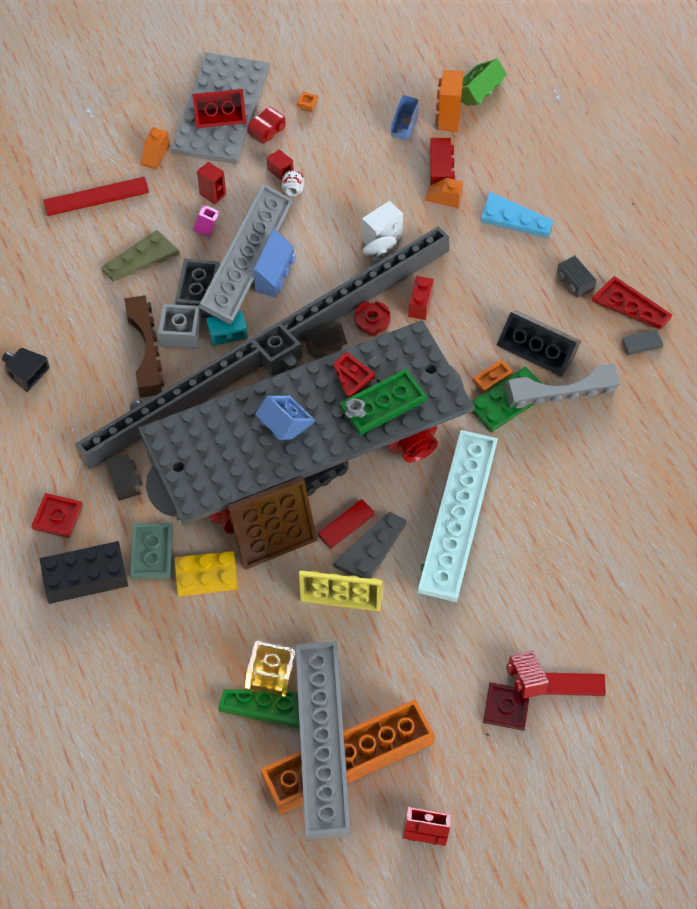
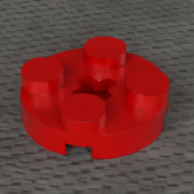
M369 301L361 303L355 310L354 322L357 328L364 333H368L369 336H376L378 333L385 331L390 324L389 308L382 302L375 301V303H369ZM369 316H376V319H369Z

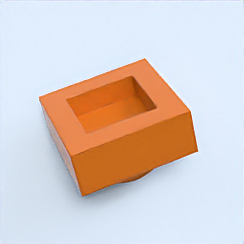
M303 91L297 101V108L312 112L318 102V96Z

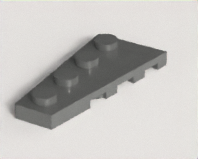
M389 512L333 563V567L351 576L354 575L366 579L372 578L406 526L407 520Z

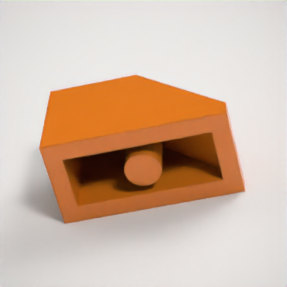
M154 127L151 128L145 139L141 165L157 169L170 146L168 131Z
M445 178L430 185L425 201L458 208L462 198L464 181Z

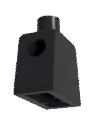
M20 348L15 354L7 351L2 357V361L6 363L7 375L26 392L50 368L47 357L25 348Z

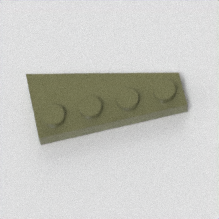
M156 230L101 268L102 272L114 282L134 274L135 270L146 269L152 263L157 261L159 263L163 262L169 256L173 255L175 257L180 255V252L165 236Z

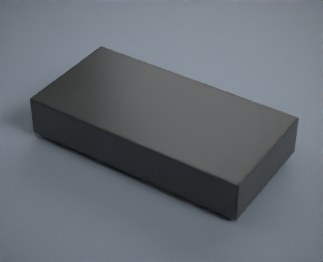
M657 330L622 337V343L627 355L663 347V342Z

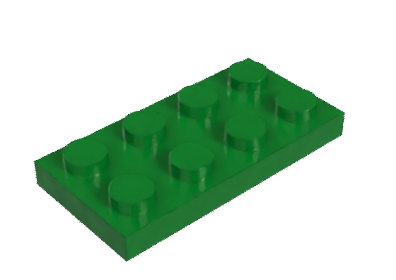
M526 366L471 401L474 405L472 413L491 433L534 405L528 404L523 408L509 407L504 389L505 384L510 379L528 377L535 382L541 383Z
M404 369L340 402L339 407L346 416L347 407L345 404L347 401L360 399L365 402L364 417L348 418L361 436L426 402L427 395L408 370Z

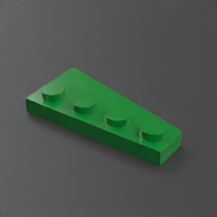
M224 689L218 706L219 712L300 729L298 692H292V690H283V692H271V690L252 692L251 690Z

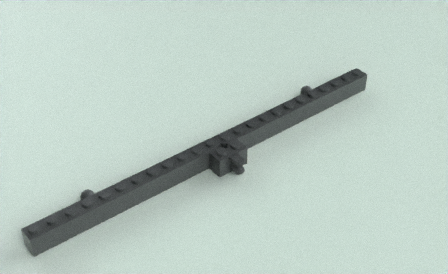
M436 227L385 259L378 256L373 257L370 261V268L146 402L133 400L130 403L129 412L75 444L79 457L91 469L142 438L138 430L139 427L195 406L261 365L272 376L283 369L289 371L297 368V361L303 358L300 341L449 252V236L441 228Z

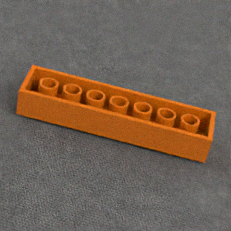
M416 699L344 731L347 784L434 745L435 735ZM301 751L260 769L262 780L279 815L304 804Z

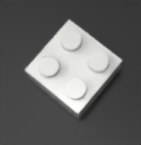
M390 201L362 218V241L366 245L382 237H394L396 241L402 237L403 213Z

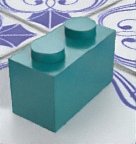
M242 311L237 312L231 325L215 316L206 318L212 346L248 339L247 327Z

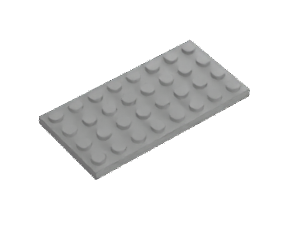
M206 53L174 138L171 153L237 164L248 133L247 125L253 118L270 64ZM243 89L247 123L196 128L192 94Z

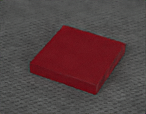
M490 682L483 723L524 731L529 698L523 699L521 693L517 692L514 686Z

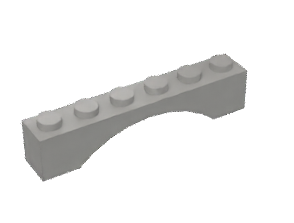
M615 364L597 366L583 380L566 386L545 385L535 382L528 377L508 380L504 389L509 407L523 408L528 404L537 406L547 401L556 403L566 398L575 400L585 395L593 397L598 393L611 394L620 385Z

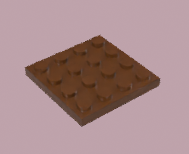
M302 476L227 505L241 562L245 570L318 541L306 485Z

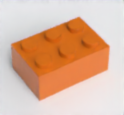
M443 70V76H439L438 87H441V89H437V99L440 100L436 103V111H439V113H436L435 123H438V130L458 132L464 71Z

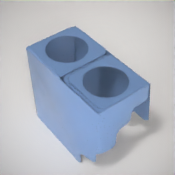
M406 95L402 96L391 123V134L393 137L404 140L409 139L418 120V99ZM411 117L409 126L402 123L403 118Z

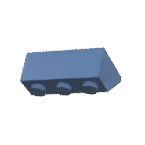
M272 230L254 268L255 292L275 298L278 291L281 292L284 284L283 280L288 277L290 265H293L296 259L294 246L276 230Z

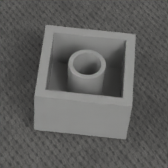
M163 304L158 332L160 346L197 349L201 324L200 308L191 305Z

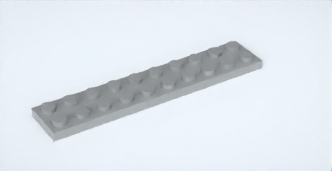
M262 184L198 308L231 325L254 280V268L272 230L278 232L293 202L292 199Z
M337 641L295 645L306 839L351 835Z

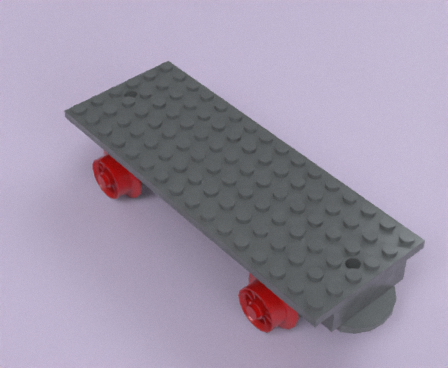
M421 320L139 427V433L146 446L148 459L152 465L146 480L148 498L157 510L165 515L176 517L177 521L180 520L183 526L209 516L213 523L221 524L226 533L234 534L227 505L298 477L306 478L388 445L390 452L401 454L404 461L408 463L421 461L432 454L438 446V441L434 436L437 425L474 411V405L464 390V384L460 375L449 365L425 323ZM345 352H348L375 373V378L361 391L407 369L427 395V401L360 436L339 407V403L346 400L347 397L334 371L333 363ZM267 396H291L315 422L293 439L279 440L268 427L261 424L260 419L255 414Z

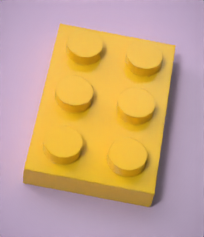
M234 551L175 557L178 596L238 590Z

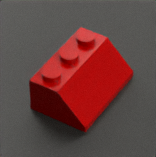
M243 89L192 94L196 128L247 123Z

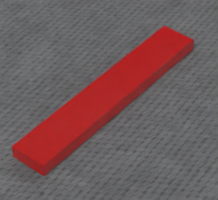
M140 177L44 199L47 216H52L148 194L149 189L145 177Z

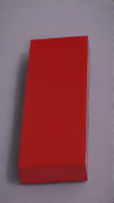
M361 499L318 532V537L332 549L373 517L375 511Z
M545 673L549 683L547 692L543 695L605 696L606 694L605 674Z

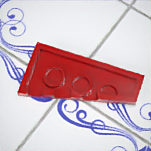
M613 276L592 297V302L659 330L672 318L671 313L616 276Z

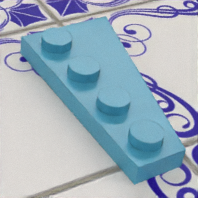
M492 192L489 193L481 216V222L549 238L553 225V220Z

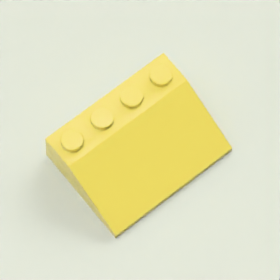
M299 571L301 602L381 611L384 581L377 578H359L354 575L341 576L336 573L324 574L318 571Z

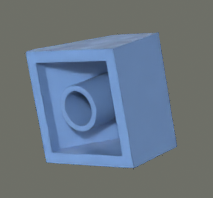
M267 396L255 414L260 419L261 424L268 427L279 440L293 439L315 422L291 396Z

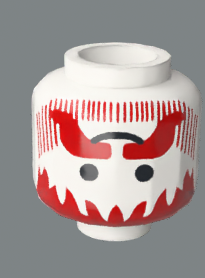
M297 170L285 172L282 178V190L289 196L300 194L304 188V175Z

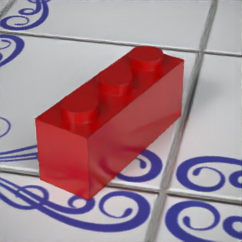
M430 138V185L445 178L455 180V171H452L455 159L451 158V155H454V145H451V138Z

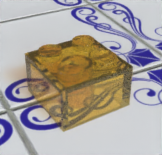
M256 641L247 670L245 688L286 696L294 666L296 649Z

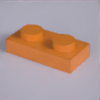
M501 359L473 377L472 382L485 393L513 375V370Z

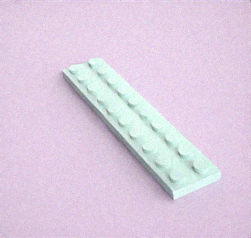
M463 430L460 431L419 583V594L453 602L458 601L498 438Z

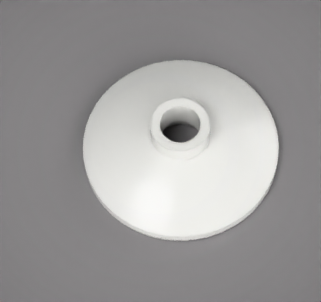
M382 237L376 239L363 248V254L365 256L384 257L397 244L396 238Z

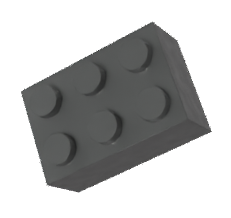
M184 258L175 305L199 306L220 266V262ZM200 309L201 317H213V315Z

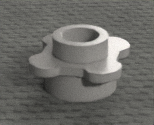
M351 399L346 402V416L348 418L357 416L362 418L365 416L364 401Z

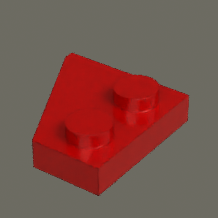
M345 352L333 363L334 371L347 399L358 394L375 378V373L348 352Z

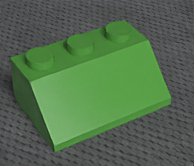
M498 58L477 64L463 77L461 97L463 104L467 106L480 104L485 96L494 91V87L503 82L507 73Z

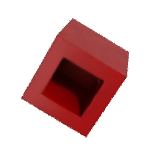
M278 149L267 157V170L282 181L285 172L294 170L293 160Z

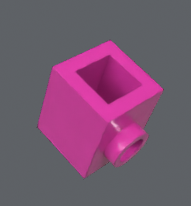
M204 205L198 214L193 230L209 237L220 212Z

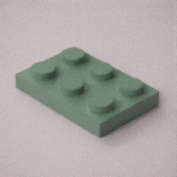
M133 523L131 580L171 579L172 523Z

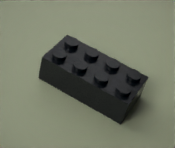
M119 541L39 558L45 594L49 604L128 587Z

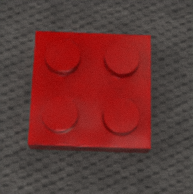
M45 493L31 525L32 529L70 538L83 506L82 501Z

